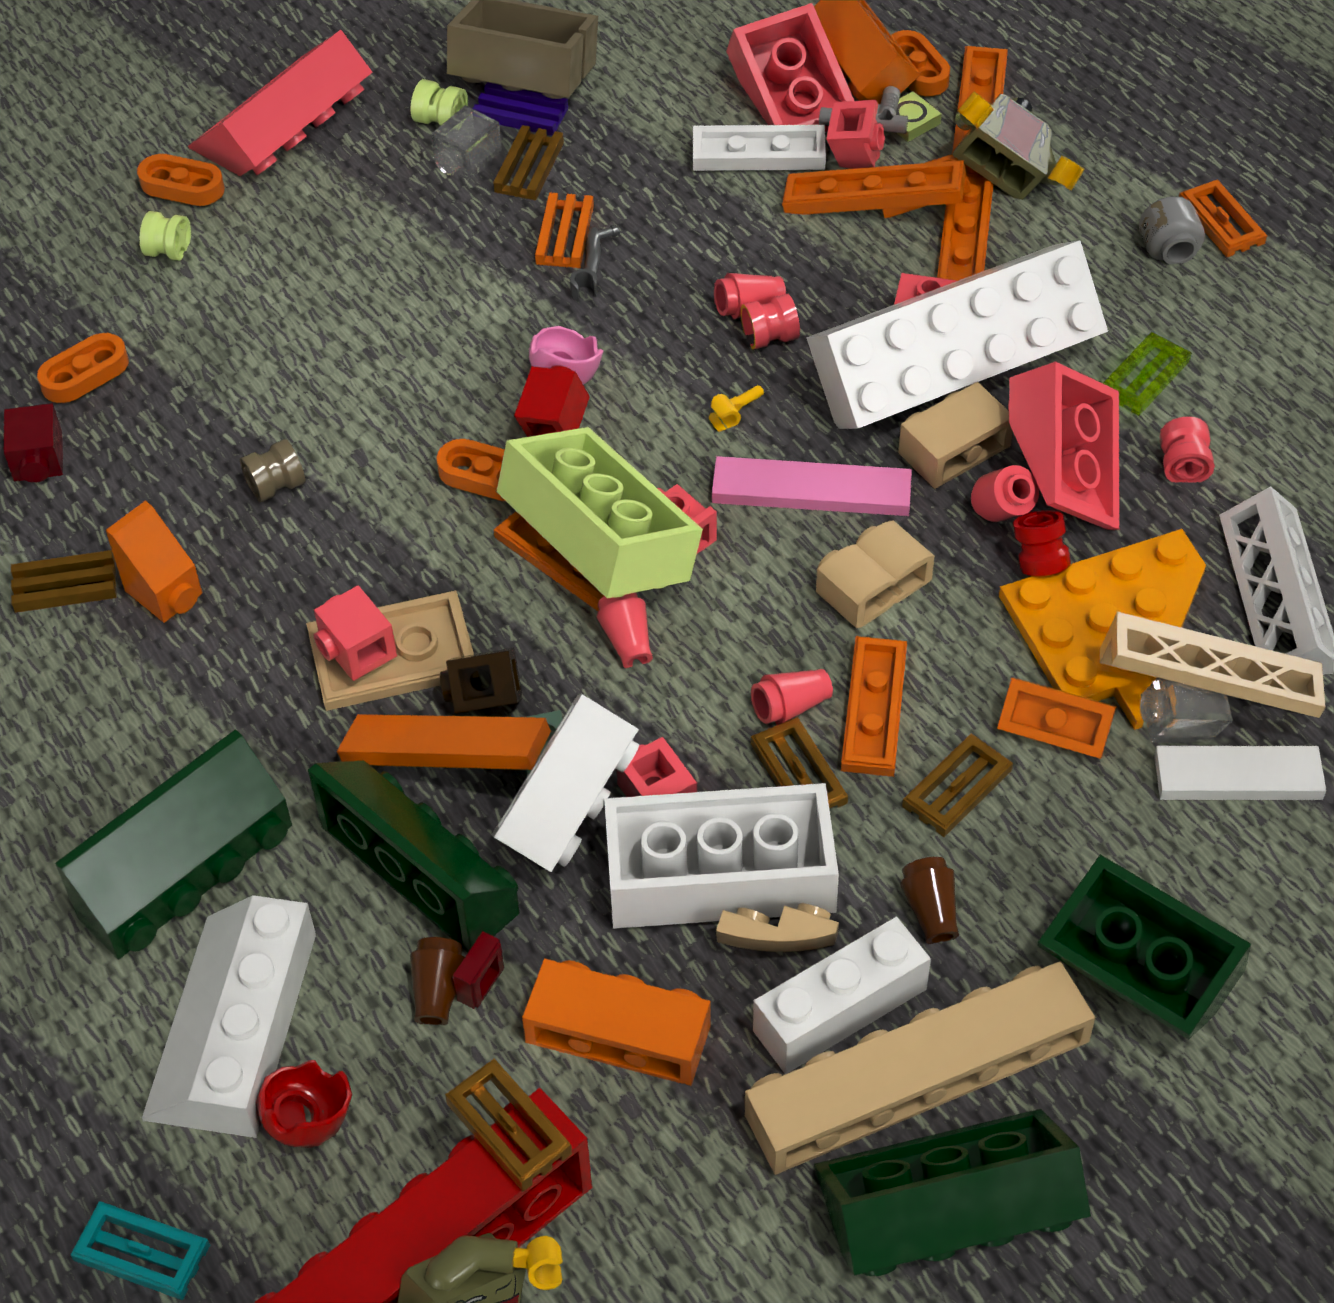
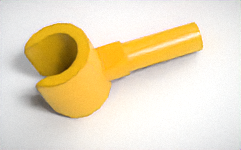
M757 385L731 399L724 394L714 396L711 401V408L714 412L710 413L708 419L718 432L738 425L741 419L738 411L743 406L764 395L763 388Z

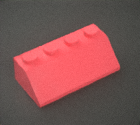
M339 30L296 60L188 145V147L238 176H242L251 169L256 175H259L278 160L273 152L281 146L288 151L307 136L302 130L304 127L312 123L316 128L336 113L332 105L339 99L345 105L364 90L360 82L373 72L343 31Z

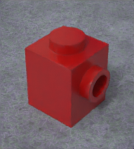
M558 365L551 368L531 366L514 417L527 437L579 429L590 396L576 371Z

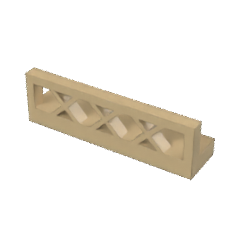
M1121 612L1116 613L1100 647L1101 664L1320 718L1326 707L1323 669L1320 662Z

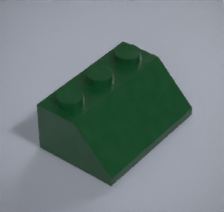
M1100 854L1038 941V947L1189 1040L1217 1013L1244 973L1251 943Z

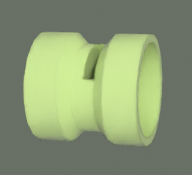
M422 79L416 85L412 95L411 117L416 122L424 124L437 122L443 129L456 131L466 116L468 95L465 89L454 86L444 89L440 88L437 82Z

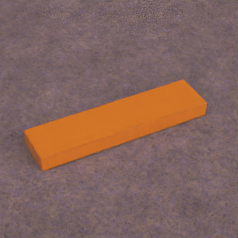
M964 160L792 173L788 174L782 206L784 213L806 215L962 203L966 177Z
M357 714L337 753L342 762L364 760L369 765L533 770L551 730L546 718Z

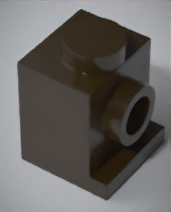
M514 647L451 658L446 661L447 670L440 672L445 702L453 701L455 713L514 704L522 700V689ZM484 670L489 674L491 683L487 689H479L474 685L473 674L475 671Z

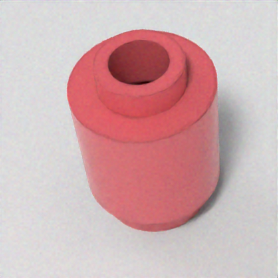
M1018 465L1008 466L981 476L976 481L971 492L973 509L978 515L991 522H1000L1024 515L1035 507L1039 498V487L1033 474L1028 469Z

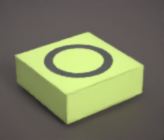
M912 91L899 99L896 115L908 116V127L906 134H897L909 142L940 125L942 114Z

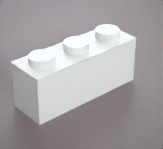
M583 694L577 695L538 758L533 770L528 774L496 826L492 836L552 872L557 863L565 867L581 843L582 839L576 836L575 833L585 816L594 820L605 805L604 799L608 798L611 791L604 788V785L614 769H617L623 773L635 756L639 744L634 742L633 738L639 729Z
M896 916L755 999L753 1004V1032L782 1071L787 1074L814 1056L824 1052L927 990L931 958Z

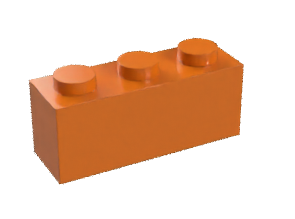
M820 0L814 6L844 78L849 77L851 80L848 87L859 101L876 100L877 104H881L883 91L886 87L894 86L900 90L901 94L921 75L865 0Z
M544 958L522 1016L525 1043L692 1086L711 1026V1001L702 999L690 990L676 988L670 991L647 985L641 979L631 975L621 974L615 977L592 971L586 965L576 961L567 960L560 963Z

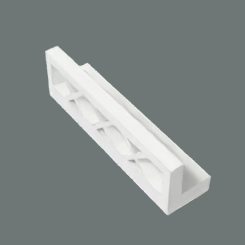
M1270 486L1219 515L1254 644L1256 647L1273 651L1282 632L1293 634L1297 648L1286 654L1322 663L1323 675L1334 674V633L1297 509ZM1258 513L1260 521L1251 539L1241 536L1238 524ZM1260 551L1271 556V561L1262 578L1252 576L1250 571ZM1271 591L1281 593L1283 598L1273 619L1262 614V608Z

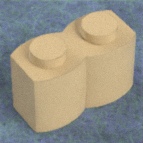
M894 520L882 523L877 527L871 526L859 536L856 544L840 550H833L824 556L817 568L816 593L855 628H861L886 612L895 603H899L932 580L935 556Z

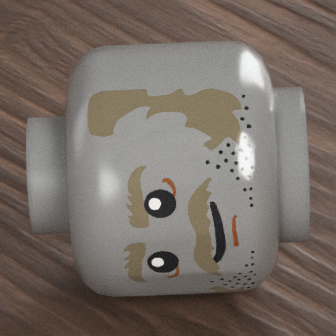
M1170 196L1155 201L1142 213L1139 220V232L1147 252L1152 258L1164 260L1168 264L1188 262L1200 250L1205 240L1204 227L1195 207L1189 200L1183 197Z

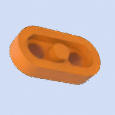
M902 30L891 34L921 74L908 88L921 96H936L946 91L949 86L950 65L929 40L921 33L911 30Z
M155 154L145 158L137 168L141 189L144 193L153 197L195 206H205L218 201L225 191L221 170L211 163L169 154Z
M99 333L50 358L40 366L37 373L42 394L52 402L67 403L82 397L119 376L125 371L129 363L125 344L117 335Z
M470 439L449 441L437 453L439 477L450 487L505 501L496 492L505 449ZM468 466L470 468L467 470H462L457 467Z

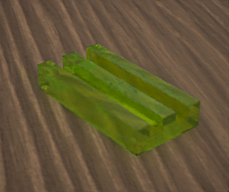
M1151 332L1103 384L1119 391V406L1124 407L1126 405L1131 408L1132 413L1140 416L1190 362L1192 353ZM1155 347L1161 350L1151 362L1145 365L1140 374L1126 389L1119 386ZM1173 356L1174 358L1142 393L1139 396L1135 395L1167 359Z

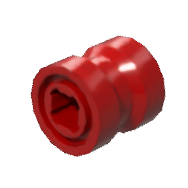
M1055 510L1034 511L1019 516L1014 520L1015 539L1022 544V551L1019 553V564L1023 574L1028 576H1047L1059 573L1071 565L1069 547L1062 542V536L1066 528L1064 515L1061 512Z

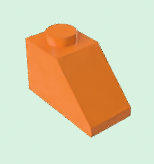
M144 501L106 529L125 592L163 623L177 613H186L195 605L198 597L202 594L195 564L151 504Z

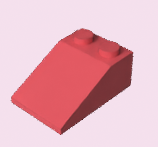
M812 3L733 29L726 52L740 84L768 125H819L821 107L832 108L833 102L854 101ZM825 126V132H828L829 126Z
M1058 362L1009 377V424L1046 504L1104 529L1119 530V391Z

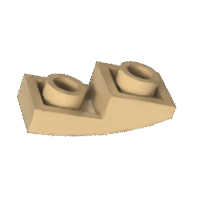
M805 903L798 904L797 909L784 905L778 927L770 925V918L763 913L748 908H738L736 914L725 910L722 911L716 929L718 943L739 948L772 952L804 951L835 945L839 922L830 920L831 914L828 911Z

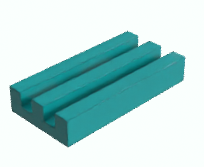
M99 1201L76 1243L71 1257L75 1262L183 1300L188 1291L187 1286L191 1278L195 1277L199 1269L198 1264L202 1256L206 1255L210 1243L206 1238ZM107 1221L188 1251L184 1259L136 1241L105 1232L101 1228L104 1222ZM93 1243H97L177 1273L172 1278L97 1251L91 1247Z

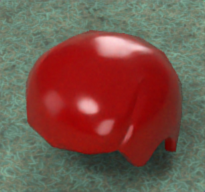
M309 1060L296 1067H280L266 1076L257 1096L256 1109L264 1129L272 1138L287 1146L312 1148L321 1145L336 1135L346 1117L353 1094L347 1075L343 1071L339 1070L336 1074L332 1075L323 1071L316 1060ZM304 1106L311 1113V1122H306Z

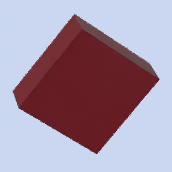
M482 931L453 974L458 1002L473 1009L480 1006L504 970L500 939Z

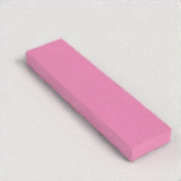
M716 456L712 503L909 516L912 469Z

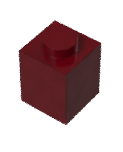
M53 403L4 409V455L14 481L41 482L47 477L63 475L62 430Z

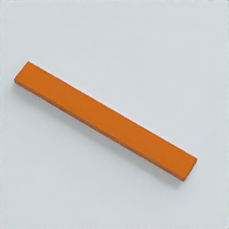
M965 46L958 109L973 92L979 94L990 104L1000 94H1003L1007 49ZM957 124L952 154L969 131L961 130ZM966 164V175L971 192L963 194L962 203L946 204L937 278L959 281L983 272L985 269L993 183Z

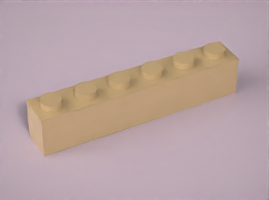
M1061 961L1044 968L1032 966L1017 974L1011 982L994 989L990 987L978 988L967 994L960 1003L943 1010L938 1008L927 1009L917 1014L909 1024L889 1032L883 1029L871 1032L851 1048L836 1054L833 1051L820 1053L811 1058L800 1069L783 1076L780 1073H773L759 1079L751 1089L745 1091V1117L770 1167L776 1175L1089 1043L1096 1017Z

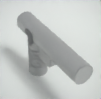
M888 86L884 89L881 104H878L876 121L883 125L884 132L906 134L908 116L896 115L900 90L894 86ZM821 107L819 125L829 126L832 108Z

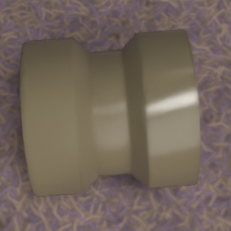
M287 439L272 444L268 452L263 454L253 452L240 458L239 462L245 480L259 502L274 497L276 490L283 487L293 489L305 484L302 465Z

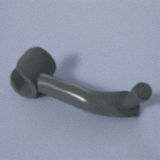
M612 225L601 230H597L595 226L590 228L587 237L584 269L576 270L570 276L571 297L575 301H579V288L581 287L591 288L594 296H598L596 274L601 260L600 239L618 236L620 234L618 225Z

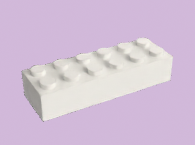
M1079 240L1049 246L809 336L807 341L834 423L838 429H858L975 382L982 381L1106 333L1108 329L1083 247Z

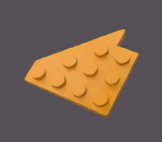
M1179 529L1072 563L1067 569L1056 574L1031 576L1000 586L999 598L1054 689L1096 701L1114 696L1132 727L1136 730L1143 726L1161 678L1101 664L1100 647L1117 612L1182 628L1203 578L1206 564L1183 529Z

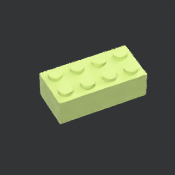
M589 427L506 440L496 492L607 599L690 581L703 529Z

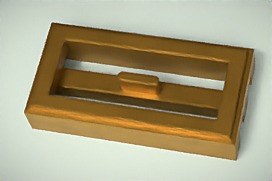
M522 125L493 182L494 192L537 200L564 144L563 133L555 131L552 137H548L546 129L538 128L536 134H532L530 126ZM529 142L531 144L509 186L507 184ZM542 146H547L527 189L522 188Z
M112 550L11 564V574L13 576L11 588L14 594L11 595V603L15 613L117 598L115 559ZM105 581V582H101V583H94V584H87V585L75 586V585H79V584ZM56 588V589H53V590H46V591L25 593V592H30V591H37V590H44V589Z
M798 717L751 736V746L777 787L792 786L794 784L768 743L770 742L775 744L800 785L813 784L805 772L806 770L802 763L795 756L784 738L792 734L822 783H826V789L829 792L827 793L829 808L836 805L839 808L848 804L847 793Z
M971 733L903 798L902 807L910 813L913 811L919 815V820L926 825L931 824L936 828L938 834L945 837L1012 771L1013 762ZM973 751L980 755L931 805L923 801ZM990 763L994 765L945 815L940 813Z
M495 1058L445 1094L447 1105L522 1192L533 1185L532 1179L539 1173L544 1176L553 1169L552 1163L560 1158L563 1162L572 1155V1147L568 1140ZM489 1080L493 1082L546 1142L548 1146L542 1151L538 1149L483 1086ZM469 1095L473 1096L529 1160L524 1165L467 1101L466 1098Z

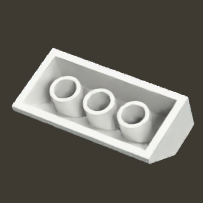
M826 783L604 799L613 929L714 922L720 920L723 910L736 914L738 908L752 909L765 914L769 918L781 917L784 905L797 909L800 903L820 907L829 913H836L839 873Z
M252 895L207 917L142 1116L143 1121L257 1138L261 1124L256 1109L257 1096L264 1078L277 1069L316 937L308 903Z

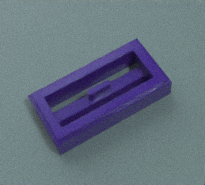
M487 82L484 87L485 93H481L478 97L479 105L474 104L472 108V116L475 120L520 129L522 125L530 126V131L535 133L538 128L546 129L547 135L553 136L568 110V99H552L545 97L542 93L528 90L511 91L503 88L500 84Z

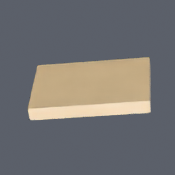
M457 591L377 607L392 625L397 657L355 681L351 680L335 658L328 661L321 654L313 637V634L318 632L316 621L306 623L325 710L328 711L440 686V672L447 670V660L474 654ZM478 670L473 674V678L479 677Z

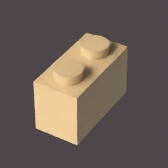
M975 382L961 391L950 393L943 401L927 410L912 414L905 422L901 423L898 453L936 489L1011 446L1013 431L1009 424V411L979 382Z

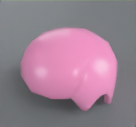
M554 326L543 328L533 336L529 347V360L531 366L551 368L556 365L567 367L576 371L582 384H585L592 379L597 371L604 350H598L597 339L594 336L584 338L574 330Z

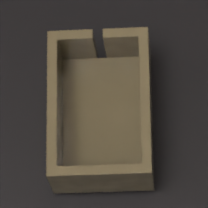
M471 0L447 25V74L460 76L464 81L470 83L485 81L501 84L503 88L511 91L526 89L542 92L545 97L552 99L569 98L581 83V78L584 79L596 64L598 16L516 0Z

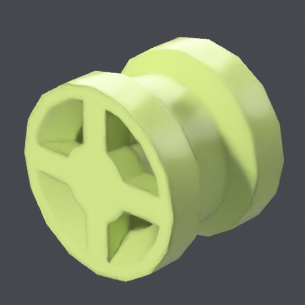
M148 211L142 220L140 228L141 252L146 256L152 257L162 253L166 254L171 260L181 261L184 256L183 253L187 250L191 240V226L187 216L174 215L172 218H165L161 212Z

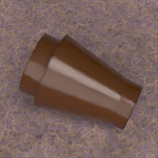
M926 857L904 866L902 869L904 879L900 882V887L924 932L926 943L934 944L956 939L959 936V931L956 923L954 870L947 868L946 861L942 857Z
M426 937L417 941L416 950L410 954L415 1022L431 1025L448 1024L449 1012L456 994L453 974L465 958L462 956V945L459 942L443 937Z

